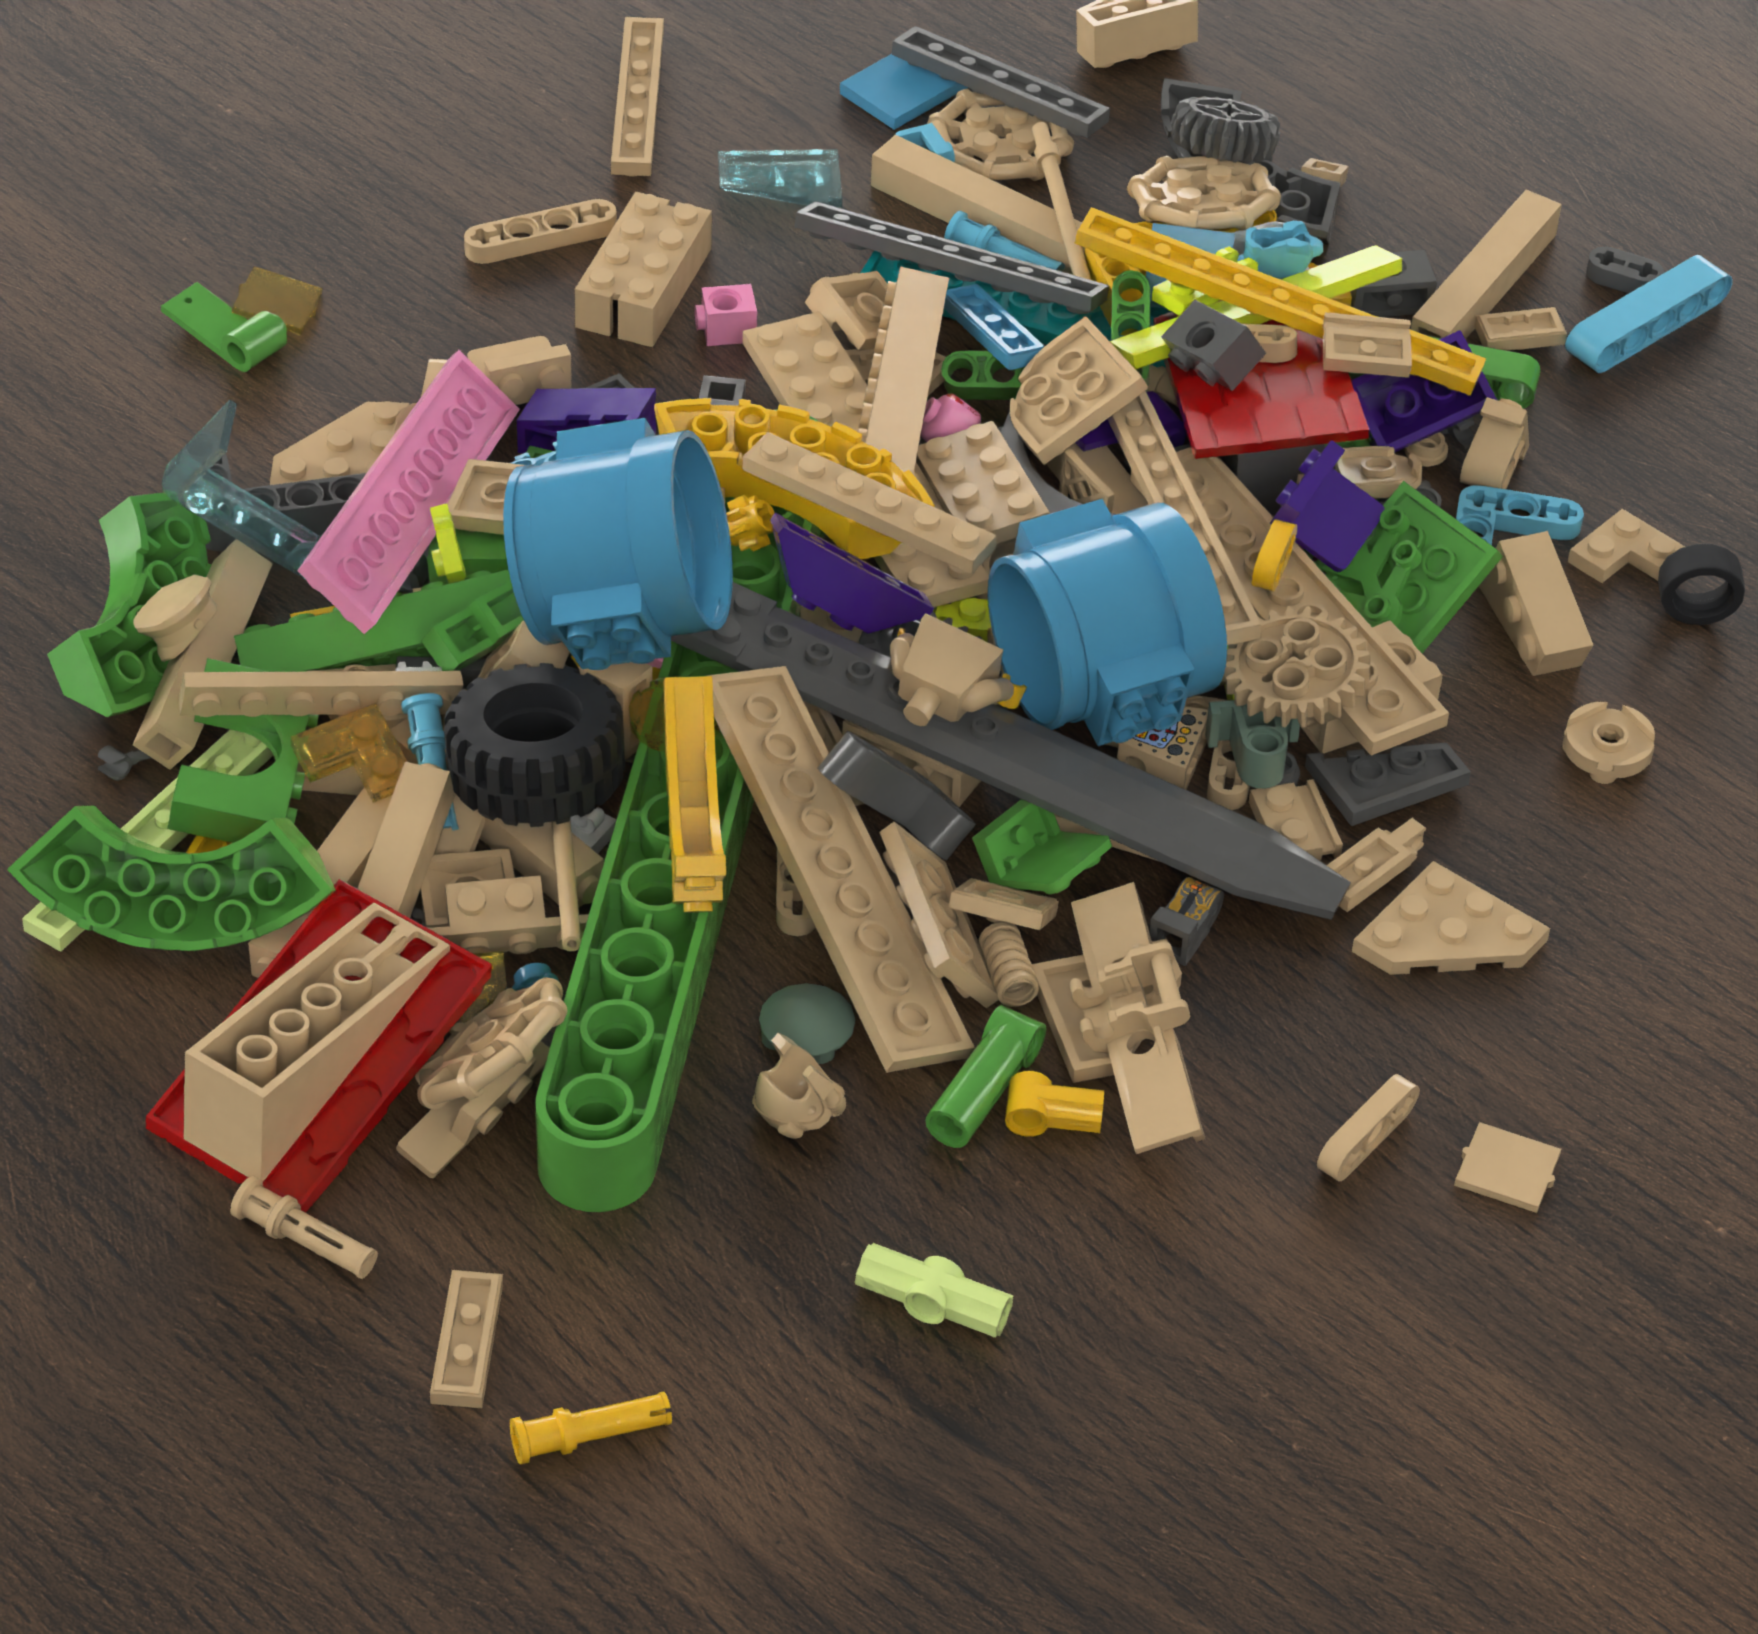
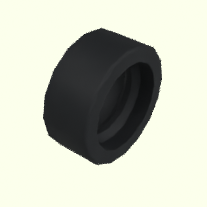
M1694 544L1683 547L1669 555L1659 569L1658 583L1661 603L1665 612L1676 621L1691 625H1708L1729 617L1743 603L1745 584L1742 566L1738 557L1725 547L1715 544ZM1697 576H1716L1726 580L1724 584L1715 590L1705 593H1688L1677 588L1686 580Z

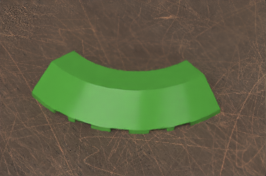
M195 489L129 496L99 519L105 536L110 562V586L105 608L94 627L77 631L47 655L64 696L105 717L127 713L150 703L170 661H161L157 651V644L152 637L138 633L133 620L137 613L162 587L192 575L207 577L212 564H208L206 544L211 539L205 515Z
M74 806L7 869L29 893L52 911L56 910L76 922L77 926L115 939L117 942L136 947L163 950L196 951L230 946L259 938L288 925L313 910L319 903L336 891L320 854L289 818H271L256 831L241 840L217 850L203 853H182L158 848L134 838L107 819L96 806Z

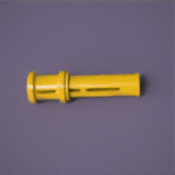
M660 1392L657 1395L571 1413L569 1409L561 1407L553 1409L552 1415L522 1421L520 1417L511 1418L510 1435L516 1459L521 1465L529 1463L530 1457L555 1451H560L563 1455L570 1454L573 1450L577 1449V1444L660 1425H671L672 1413H666L665 1410L666 1408H671L665 1392Z

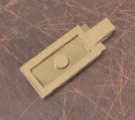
M1413 818L1409 819L1392 833L1388 830L1383 831L1378 827L1327 865L1329 868L1351 882L1339 907L1346 912L1350 911L1408 868L1417 858V851L1424 845L1422 841L1426 827Z

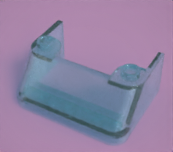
M229 400L166 465L161 483L162 490L167 497L304 578L297 570L324 532L321 535L316 534L210 470L228 449L237 407L236 403Z

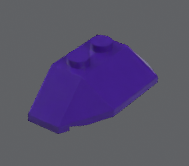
M774 513L770 519L784 577L793 593L791 597L801 606L811 611H814L818 606L831 613L829 618L840 627L849 631L857 627L868 634L921 619L925 613L931 615L934 607L928 597L918 589L894 578L777 513Z

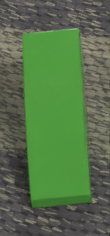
M511 579L474 599L467 608L436 624L421 640L437 665L442 667V671H460L496 649L522 623L524 619L514 595Z

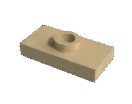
M1555 307L1476 315L1474 325L1484 347L1505 351L1565 345L1567 332Z

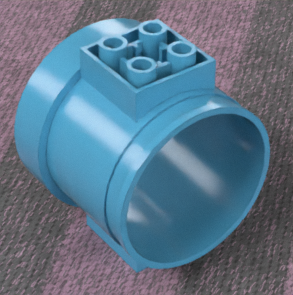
M646 418L557 431L555 461L544 462L538 466L531 464L518 466L512 471L506 486L503 510L506 558L519 610L529 631L537 641L544 645L557 644L563 641L582 669L604 670L610 665L630 662L646 664L654 661V659L671 657V636L718 630L725 624L731 605L733 583L729 526L715 468L704 444L694 432L686 430L656 435Z
M1099 499L1020 522L1013 555L997 559L991 567L988 580V607L995 645L1003 649L1001 665L1004 673L1011 676L1010 681L1015 685L1021 686L1024 684L1027 686L1019 704L1027 716L1037 724L1053 730L1062 727L1065 723H1076L1084 720L1097 746L1111 742L1123 743L1143 732L1153 729L1165 730L1181 721L1187 698L1210 692L1217 688L1222 681L1227 660V635L1223 608L1214 575L1207 557L1188 523L1175 509L1165 503L1158 502L1112 516L1103 499Z

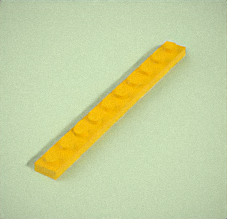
M1092 207L1076 234L1074 243L1088 248L1094 253L1114 258L1129 264L1133 268L1153 273L1168 279L1172 283L1184 285L1205 293L1214 299L1223 300L1244 308L1253 314L1262 315L1322 339L1324 335L1323 320L1325 312L1377 317ZM1409 329L1412 357L1410 374L1426 378L1444 385L1450 390L1459 391L1471 396L1483 370L1486 358Z

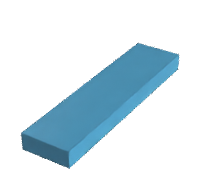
M978 284L947 290L944 309L1008 370L1026 367L1031 359L1045 347Z

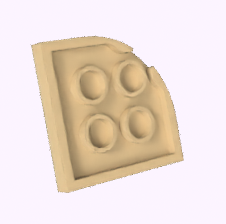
M1085 316L1042 348L1021 372L1018 378L1021 386L1016 399H1010L1011 421L1024 443L1041 463L1045 465L1054 457L1062 454L1065 449L1088 432L1096 429L1102 422L1125 405L1130 404L1149 387L1133 366Z

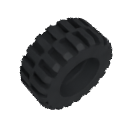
M540 663L538 667H527V664L514 665V669L504 671L500 668L491 671L487 678L482 679L478 677L470 682L466 688L467 690L462 689L451 702V706L446 712L444 733L447 769L451 774L453 791L471 810L475 811L478 809V812L483 817L492 821L495 818H499L507 825L518 826V823H529L530 827L544 826L545 822L555 821L556 824L569 822L572 816L579 815L583 817L591 813L596 804L602 806L612 796L613 792L616 791L623 779L625 746L621 704L605 684L601 685V682L589 673L581 675L576 668L565 666L561 669L554 668L553 664Z

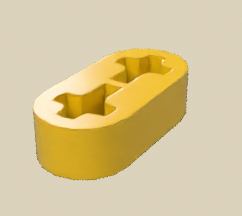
M1274 519L1254 566L1252 586L1273 592L1276 590L1294 547L1297 524Z

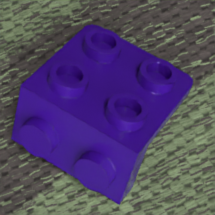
M1331 440L1321 453L1313 448L1298 469L1305 475L1298 484L1290 480L1275 501L1281 505V508L1270 524L1272 525L1274 519L1297 524L1295 542L1332 570L1342 572L1347 568L1380 521V515L1385 508L1381 503L1333 469L1345 452V449Z

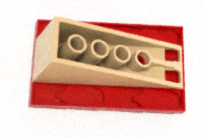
M340 879L334 884L336 891L317 905L225 1020L185 1052V1069L146 1115V1129L162 1139H167V1142L197 1160L204 1161L207 1166L238 1184H242L251 1176L261 1179L263 1187L281 1197L290 1195L297 1199L301 1210L305 1213L345 1168L351 1154L387 1114L389 1105L444 1042V1036L482 993L485 983L491 978L492 971L491 963Z

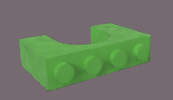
M207 658L204 672H269ZM195 715L194 722L240 731L254 736L270 749L276 761L264 771L246 776L228 775L181 765L172 799L167 829L234 843L256 831L271 818H289L295 824L298 809L289 807L291 798L297 800L301 798L306 773L297 771L299 762L304 764L309 762L314 737L306 736L307 727L316 729L319 715H260L256 717L245 715L200 717Z

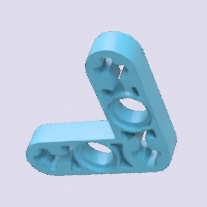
M1481 485L1469 486L1461 491L1456 513V520L1471 531L1482 534L1483 537L1481 538L1490 545H1492L1494 530L1523 535L1548 531L1551 539L1571 540L1579 535L1584 517L1582 507L1569 499ZM1513 509H1521L1527 511L1528 513H1530V515L1518 516L1512 514L1510 511Z

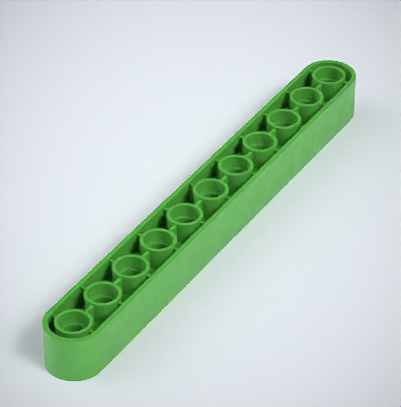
M725 497L726 513L730 512L727 502L735 499L734 497ZM771 505L775 513L822 539L824 538L825 533L808 520L788 510ZM774 533L768 534L771 544L754 552L750 548L740 551L739 546L731 545L733 582L776 601V607L800 617L801 605L791 597L793 593L784 577ZM671 641V657H664L564 998V1003L567 1006V1015L563 1023L556 1026L536 1095L537 1169L539 1179L545 1190L555 1200L570 1208L586 1212H606L625 1207L639 1199L649 1189L654 1180L754 803V798L714 718L719 818L722 846L726 855V876L722 881L723 901L721 903H712V912H683V904H673L663 682L665 677H704L739 671Z

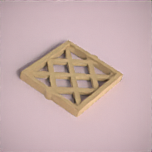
M1072 449L1064 451L1061 475L1059 476V492L1068 497L1069 491L1071 499L1082 504L1104 498V503L1109 512L1112 513L1115 494ZM1071 468L1075 478L1070 477ZM1087 480L1091 496L1087 495L1083 481ZM1077 483L1082 498L1078 499L1073 484Z

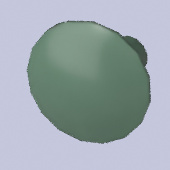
M808 983L787 986L773 993L762 1005L759 1017L762 1043L767 1048L776 1050L771 1040L777 1033H781L808 1051L818 1064L827 1063L834 1058L835 1050L843 1047L853 1034L855 1016L852 1006L840 993L826 986Z

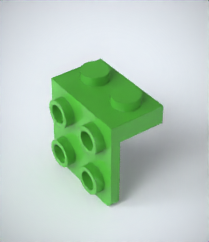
M1023 799L1019 800L972 837L990 883L1018 890L1044 891L1046 894L1059 893L1068 888L1074 877L1084 869L1099 863L1101 860L1100 856L1112 847L1110 838L1107 835L1061 831L1054 813Z

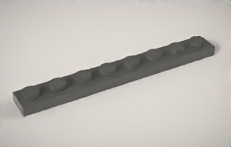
M816 201L796 212L795 228L808 231L809 235L814 238H833L845 242V245L851 249H871L881 252V255L886 259H905L916 262L918 267L924 270H943L954 273V276L962 281L972 282L978 280L992 284L991 287L1000 292L1016 291L1029 295V299L1035 302H1054L1065 305L1066 309L1073 313H1090L1107 301L1109 285Z

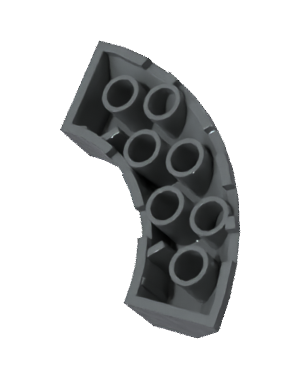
M1164 78L1161 93V118L1166 136L1178 158L1204 156L1194 154L1191 150H1184L1173 141L1171 121L1179 101L1190 97L1199 98L1206 96L1214 98L1217 96L1222 99L1231 98L1234 101L1241 102L1242 91ZM1272 158L1261 162L1252 161L1245 163L1249 165L1259 163L1266 167L1269 181L1272 186L1280 191V204L1274 210L1277 214V222L1302 221L1311 236L1318 238L1323 244H1330L1336 220L1341 182L1319 178L1293 167L1286 171L1274 164Z

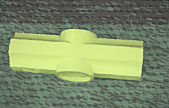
M873 1243L872 1245L868 1244L856 1272L855 1285L903 1302L908 1313L923 1323L939 1324L945 1318L995 1338L997 1335H1001L1013 1304V1295L965 1278L963 1271L957 1264L941 1256H930L923 1262Z

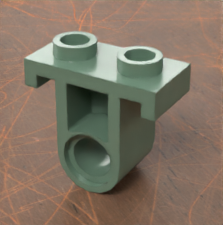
M1235 700L1209 702L1205 733L1208 748L1218 747V741L1229 740L1237 771L1243 782L1249 786L1262 789L1278 785L1284 777L1288 741L1298 742L1300 730L1298 720L1291 719L1286 727H1282L1281 717L1275 716L1269 723H1264L1262 711L1251 717L1248 716L1247 704L1236 706Z

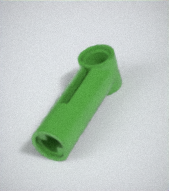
M1003 1005L998 1006L985 1026L982 1040L927 1114L925 1119L926 1127L931 1135L944 1145L953 1148H962L967 1145L1009 1086L1011 1077L1018 1073L1021 1067L1028 1068L1035 1061L1045 1039L1046 1025Z

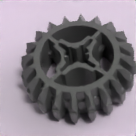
M1201 96L1199 98L1190 97L1181 100L1176 105L1175 114L1173 113L1171 121V136L1177 145H1180L1184 150H1191L1194 154H1201L1206 156V158H1216L1220 161L1228 160L1234 163L1237 161L1250 163L1252 161L1261 162L1270 159L1275 153V148L1280 138V122L1274 114L1270 113L1267 109H1260L1257 105L1246 104L1244 101H1234L1231 98L1222 99L1217 96L1214 98Z

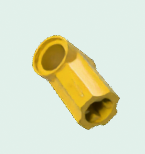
M1035 1071L1016 1073L1011 1077L1008 1087L1005 1114L1006 1126L1011 1132L1025 1137L1041 1135L1047 1128L1100 1133L1104 1090L1052 1085L1051 1080L1047 1076Z

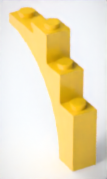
M712 676L665 677L663 684L666 787L669 807L673 904H683V912L686 913L712 912V903H721L723 901L722 881L726 876V855L722 846L717 790Z

